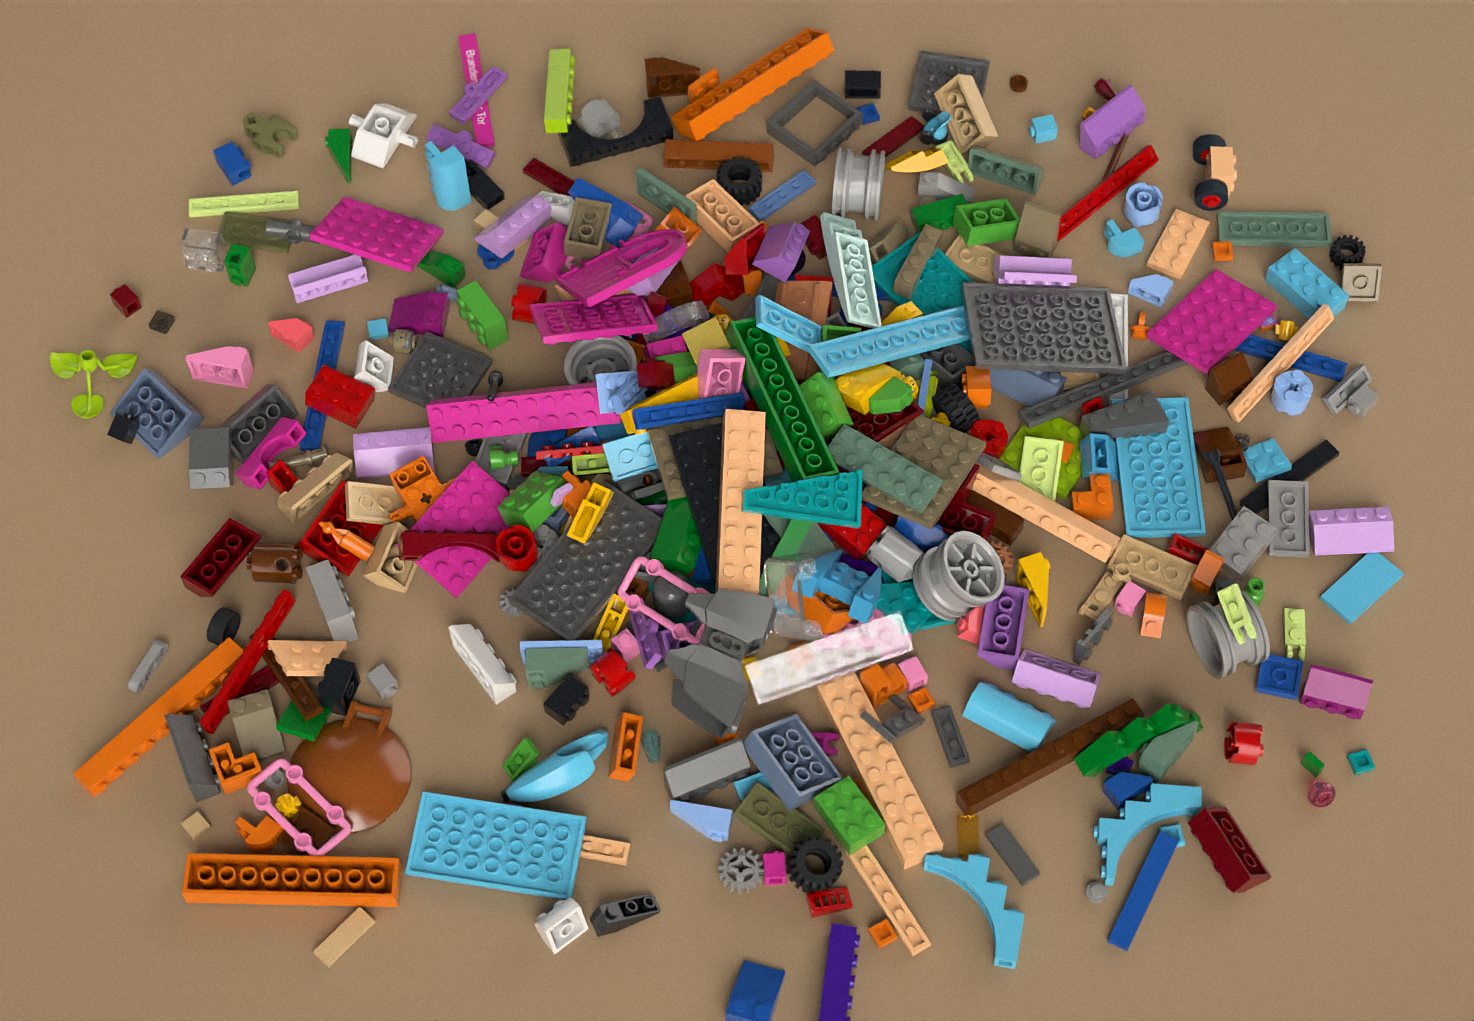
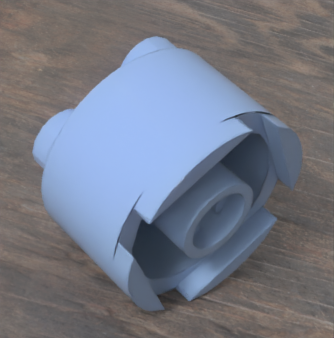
M1137 183L1128 189L1123 212L1125 217L1135 227L1150 225L1159 219L1163 196L1161 191L1154 185L1151 187L1146 185L1147 183Z
M1298 369L1281 373L1276 377L1271 392L1273 407L1281 413L1283 411L1291 416L1304 412L1313 392L1311 380Z

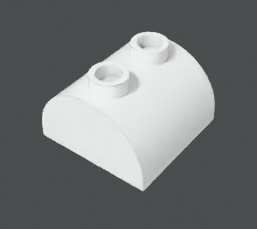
M363 341L358 347L354 379L375 388V392L387 391L391 383L394 357L370 342Z
M571 897L565 901L559 900L556 902L553 910L547 914H540L535 922L539 935L554 954L589 929L580 905Z

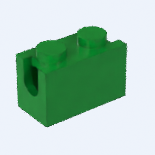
M232 243L224 260L230 282L237 286L243 283V286L248 287L256 270L250 247Z

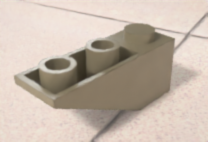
M902 218L868 241L871 264H876L897 249L909 236Z

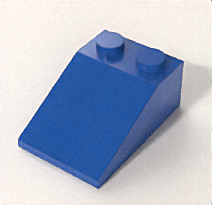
M744 960L728 1003L726 1021H772L786 972Z

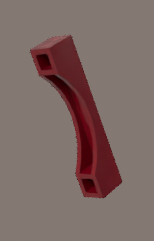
M405 530L399 536V561H419L435 550L460 546L478 550L490 556L497 563H501L496 550V538L499 534L491 531L483 532V534L465 531L463 534H458L456 531L451 530L444 531V533H436L435 530H426L424 533H417L416 530Z

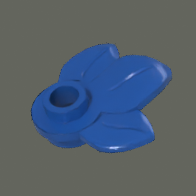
M479 244L477 254L483 260V264L487 269H496L501 263L507 262L513 257L514 249L505 257L500 258Z

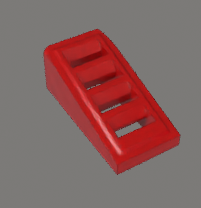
M1174 533L1168 541L1165 552L1199 565L1205 551L1210 549ZM1198 552L1202 553L1200 558L1197 557Z
M847 887L806 894L812 918L853 908ZM842 894L845 900V903L841 904L839 895ZM835 896L836 905H833L831 897ZM827 898L829 906H825L823 899ZM819 900L821 907H817L815 901Z

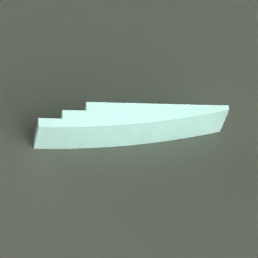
M823 212L820 216L825 248L836 291L847 322L873 329L882 327L868 241L862 238V232L856 228L854 220Z

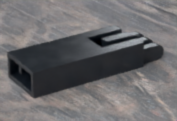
M464 158L467 176H471L468 178L470 195L487 210L505 199L504 192L471 159L467 161Z

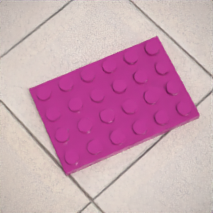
M343 197L310 233V240L411 273L441 238L443 228L378 208L368 203L353 200L352 198Z
M1215 269L1147 332L1146 338L1208 375L1212 367L1220 364L1276 311L1277 304Z
M615 295L591 307H587L578 299L530 304V313L543 344L552 345L557 342H575L582 339L594 340L600 337L612 338L618 335L631 336L637 333L650 334L657 331V323L643 295Z
M472 461L410 530H416L417 533H424L426 530L444 533V531L451 530L456 531L458 534H463L465 531H474L475 534L491 531L499 534L505 528H511V526L505 524L497 508L510 493ZM455 546L435 550L421 560L413 562L453 597L457 598L490 561L491 557L472 548Z

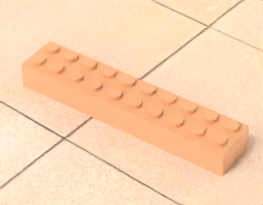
M726 409L723 415L715 594L719 589L759 595L762 515L741 512L742 492L744 490L763 487L766 412Z
M850 671L816 686V697L834 732L839 734V742L856 776L860 777L880 818L885 823V834L903 870L924 862L926 854L941 855L943 843L892 743L887 741L860 718V715L866 711L881 724L855 671Z

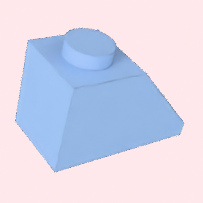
M1158 274L1132 279L1128 293L1162 308L1172 292L1174 281Z

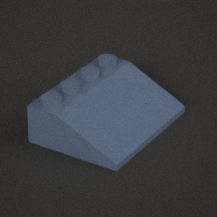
M147 368L140 372L110 412L114 417L116 414L124 415V412L135 416L134 420L140 422L135 437L158 459L162 458L190 435V429H196L204 419L160 374Z
M797 714L753 730L743 743L744 749L788 811L804 805L821 792L844 779Z

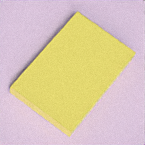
M716 317L682 333L696 365H698L700 349H731Z

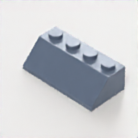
M989 369L991 389L1028 407L1062 394L1067 379L1057 372Z

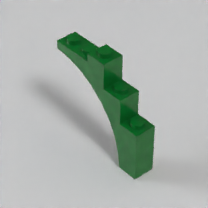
M1166 704L1150 718L1137 717L1121 731L1106 732L1075 757L1074 761L1083 776L1095 777L1115 762L1141 749L1145 743L1150 744L1154 738L1193 721L1199 723L1196 733L1204 727L1201 724L1199 715L1194 711L1183 710L1177 704Z

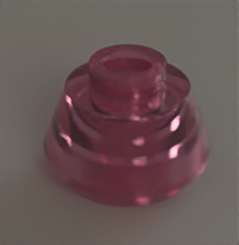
M1323 780L1314 781L1308 788V800L1314 807H1326L1335 799L1336 790L1334 786Z

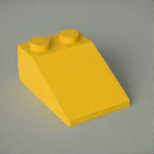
M882 363L841 374L835 382L845 405L866 415L870 410L869 399L893 377L898 379L901 376V372Z
M1041 552L1018 560L1015 579L1020 588L1029 589L1027 603L1041 628L1044 626L1047 611L1050 564L1048 559L1044 558Z

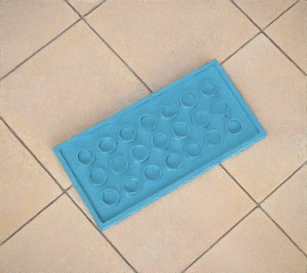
M1188 397L1157 398L1170 421L1166 433L1159 434V432L1148 436H1142L1141 434L1125 439L1123 437L1115 438L1125 535L1132 538L1171 537L1174 533L1183 537L1205 536L1206 529ZM1111 399V405L1127 399Z
M422 791L405 874L566 900L573 896L587 817Z

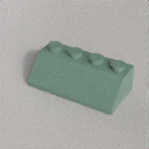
M975 146L970 149L968 168L972 175L1036 196L1044 178L1045 168L990 151L986 148Z

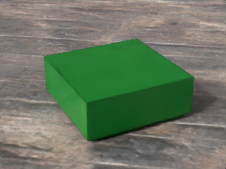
M1310 751L1304 755L1301 765L1316 778L1322 773L1325 766Z

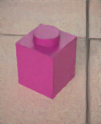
M770 851L767 854H763L765 886L786 884L785 854L778 851Z

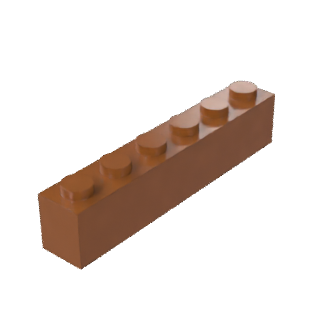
M665 139L664 168L717 170L720 168V164L725 163L727 159L732 160V157H744V159H751V162L755 161L757 166H760L761 172H773L774 144Z

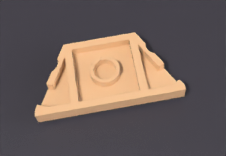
M268 640V649L273 651L276 661L282 666L286 676H324L326 664H330L332 657L339 659L341 653L347 648V641Z

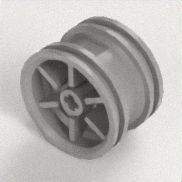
M839 146L833 187V215L837 216L838 213L841 214V217L845 218L846 213L856 212L863 213L865 220H869L870 217H874V221L879 220L885 151L881 150V154H876V150H872L869 156L853 154L851 147H848L847 151H843V147Z
M620 336L612 338L600 337L594 340L582 339L578 340L566 354L564 373L568 385L583 384L582 380L587 381L586 383L596 382L595 374L637 371L638 362L632 346Z
M967 531L954 533L943 540L939 546L933 547L922 554L915 562L913 568V582L918 597L931 613L946 621H958L960 617L966 616L974 608L982 607L996 599L1004 586L1005 575L1003 565L994 548L981 536Z
M1241 589V594L1252 620L1251 623L1257 634L1255 638L1251 639L1245 627H1240L1246 639L1243 644H1239L1233 630L1230 629L1220 600L1219 605L1216 606L1208 602L1193 605L1188 608L1186 613L1187 629L1192 646L1206 671L1215 679H1222L1226 675L1229 676L1235 673L1237 663L1243 662L1248 666H1254L1265 662L1270 655L1269 637L1261 614L1252 599Z

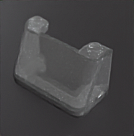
M803 553L768 558L763 568L766 597L775 599L774 609H777L770 632L778 638L809 641L822 640L821 625L814 620L805 621L801 580H807L814 576L816 571L815 558Z

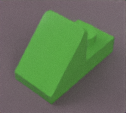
M524 738L502 766L511 780L515 781L523 773L538 764L536 758L540 755V752L530 738Z

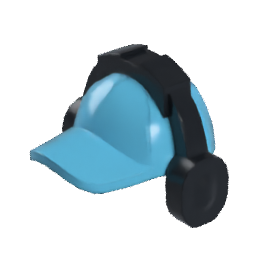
M932 109L923 111V119L928 123L920 134V141L926 145L945 143L948 140L946 124L951 120L950 113L943 111L937 115Z

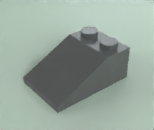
M229 427L190 429V489L222 488L234 485Z

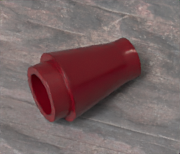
M1105 77L1101 78L1094 85L1096 92L1108 101L1117 95L1112 83Z

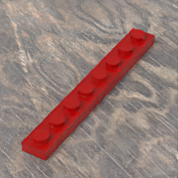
M1152 145L1144 147L1061 214L1057 241L1063 239L1159 161Z
M283 589L280 595L275 598L270 611L265 614L260 627L255 630L252 640L244 648L242 656L234 664L232 672L224 680L222 688L213 698L207 712L202 715L199 724L206 733L214 734L229 710L228 701L236 699L267 649L268 640L273 639L296 602L290 591Z

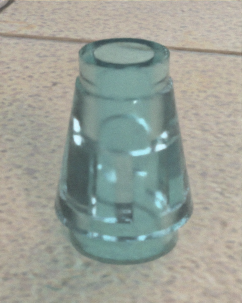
M657 731L642 733L640 741L649 763L660 761L661 736L658 735Z

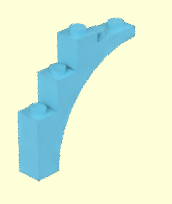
M1151 783L1149 791H1145V802L1125 800L1124 807L1119 810V819L1099 818L1098 825H1094L1093 838H1097V846H1102L1101 858H1105V865H1101V878H1104V886H1113L1118 860L1127 844L1139 832L1151 824L1166 818L1199 814L1202 807V787Z
M926 854L923 870L939 874L955 882L971 895L987 917L993 934L995 948L994 965L1015 969L1025 913H1020L1016 909H1003L1007 886L997 881L986 882L990 858H986L982 854H969L968 862H965L960 858L949 859L943 858L939 854Z

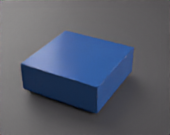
M874 103L857 108L863 113V125L880 121V115Z

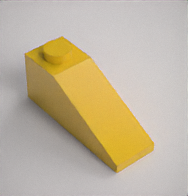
M618 593L614 594L609 601L592 639L602 640L603 652L609 648L610 650L612 649L611 639L621 632L631 611L627 608L626 602L619 597Z

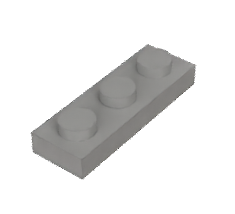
M1359 364L1323 398L1331 414H1337L1342 410L1353 393L1363 384L1368 385L1372 381L1364 364Z

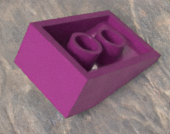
M425 292L394 299L388 332H395L396 329L413 330L414 334L424 335L427 331L436 336L444 337L450 309L448 293Z

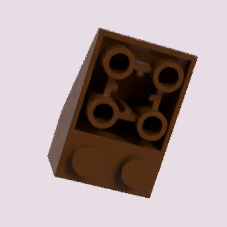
M1229 427L1193 433L1195 451L1206 484L1218 482L1212 464L1206 461L1204 455L1215 449L1220 450L1221 461L1219 462L1226 480L1244 477L1247 462L1241 446Z

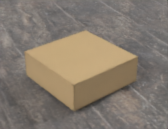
M198 811L181 823L182 827L194 841L211 829L208 822Z

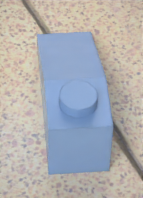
M670 800L671 813L713 841H728L733 820L732 810Z

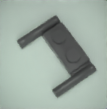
M895 694L892 695L890 701L901 711L884 720L882 724L866 711L860 715V718L890 743H893L895 739L900 738L918 726H922L925 722L924 718Z

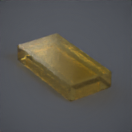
M957 815L958 857L980 854L978 815Z

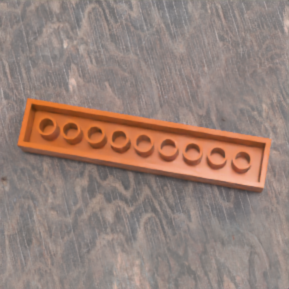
M810 27L806 28L670 116L678 135L695 141L704 139L705 135L716 131L720 125L731 121L737 114L745 112L752 104H757L766 95L773 94L778 87L788 84L789 80L800 76L806 69L814 67L818 61L828 58L829 54L835 51L828 32Z
M187 853L182 895L187 903L398 907L402 865L399 858Z

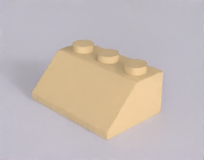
M395 522L383 527L363 576L377 586L405 593L415 573L417 564L413 561H399V549L396 545L399 543L401 533L409 529L399 522Z

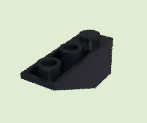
M651 893L598 905L589 919L599 937L616 933L660 913L661 910Z

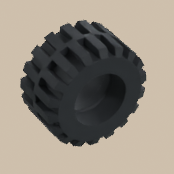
M732 157V160H725V163H721L720 168L717 169V183L741 206L742 204L747 206L750 202H755L756 198H759L760 192H762V172L760 166H757L755 161L751 162V159H744V157ZM735 180H744V181H746V182H744V183H735V182H733V181H735Z
M949 384L932 397V404L937 415L938 413H945L949 418L951 428L965 433L972 428L976 421H980L978 412L969 397L955 384Z
M810 836L808 839H803L790 852L786 863L789 867L786 871L787 874H791L790 881L797 883L795 885L797 889L802 887V892L805 893L810 890V893L828 890L839 879L843 871L841 867L844 865V862L840 860L842 853L836 851L838 846L836 844L832 846L830 844L831 840L823 841L822 836H819L817 839H815V836ZM814 855L819 857L824 863L825 873L823 875L811 873L805 866V856Z

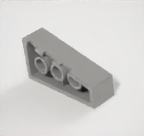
M329 560L306 567L333 641H347V643L358 640L359 638L352 619L356 616L352 606H347V604H350L347 593H342L344 587L341 579H336L339 577L336 567H331Z

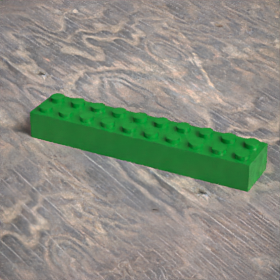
M756 317L730 321L725 337L731 349H736L745 357L743 376L759 411L766 412L765 424L792 482L821 476L838 475L840 472L776 336L756 327Z

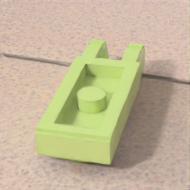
M952 140L935 146V148L943 150L948 161L944 165L955 180L963 183L960 175L961 172L964 173L968 182L974 180L968 164Z
M1234 583L1218 591L1217 594L1230 629L1233 630L1239 644L1245 643L1246 640L1243 631L1240 629L1242 626L1245 627L1251 639L1255 638L1257 634L1251 623L1252 620L1238 584Z
M1284 608L1283 625L1286 658L1292 659V648H1298L1299 661H1304L1306 646L1305 609Z

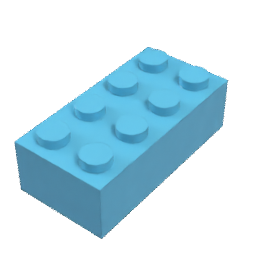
M1296 248L1268 268L1265 278L1268 284L1308 319L1323 304L1330 306L1332 314L1335 316L1345 308L1349 297L1342 288Z

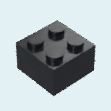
M332 657L330 664H326L324 678L322 682L318 683L316 692L322 706L331 709V713L342 716L347 715L351 701L354 700L361 682L356 664Z

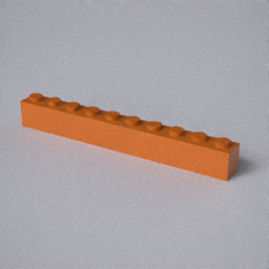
M228 637L74 772L73 775L77 782L93 797L104 792L113 780L118 779L123 774V771L129 766L134 765L140 756L150 751L157 741L169 734L170 730L164 715H188L191 711L196 710L228 678L234 664L240 659L244 650Z

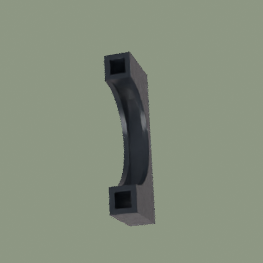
M661 97L644 100V117L640 125L630 134L616 139L593 137L584 132L577 125L575 119H572L571 125H568V132L558 133L570 167L665 143V139H674L673 127Z

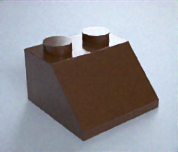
M1241 351L1210 369L1205 390L1219 406L1225 402H1231L1235 396L1241 394L1252 382L1253 377L1244 353Z

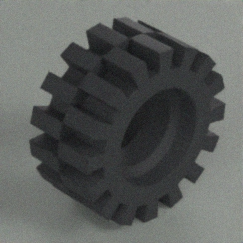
M1343 235V238L1339 236L1337 240H1334L1329 256L1331 262H1335V267L1340 265L1339 269L1342 270L1343 263L1363 262L1366 247L1363 245L1362 240L1358 242V237L1352 239L1353 235H1350L1349 238H1347V235ZM1341 250H1350L1355 255H1344Z

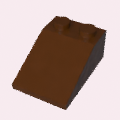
M664 57L645 59L648 98L688 95V86L700 78V68Z
M681 260L678 261L677 265H675L663 281V284L656 291V293L669 298L668 305L674 310L693 307L692 290Z

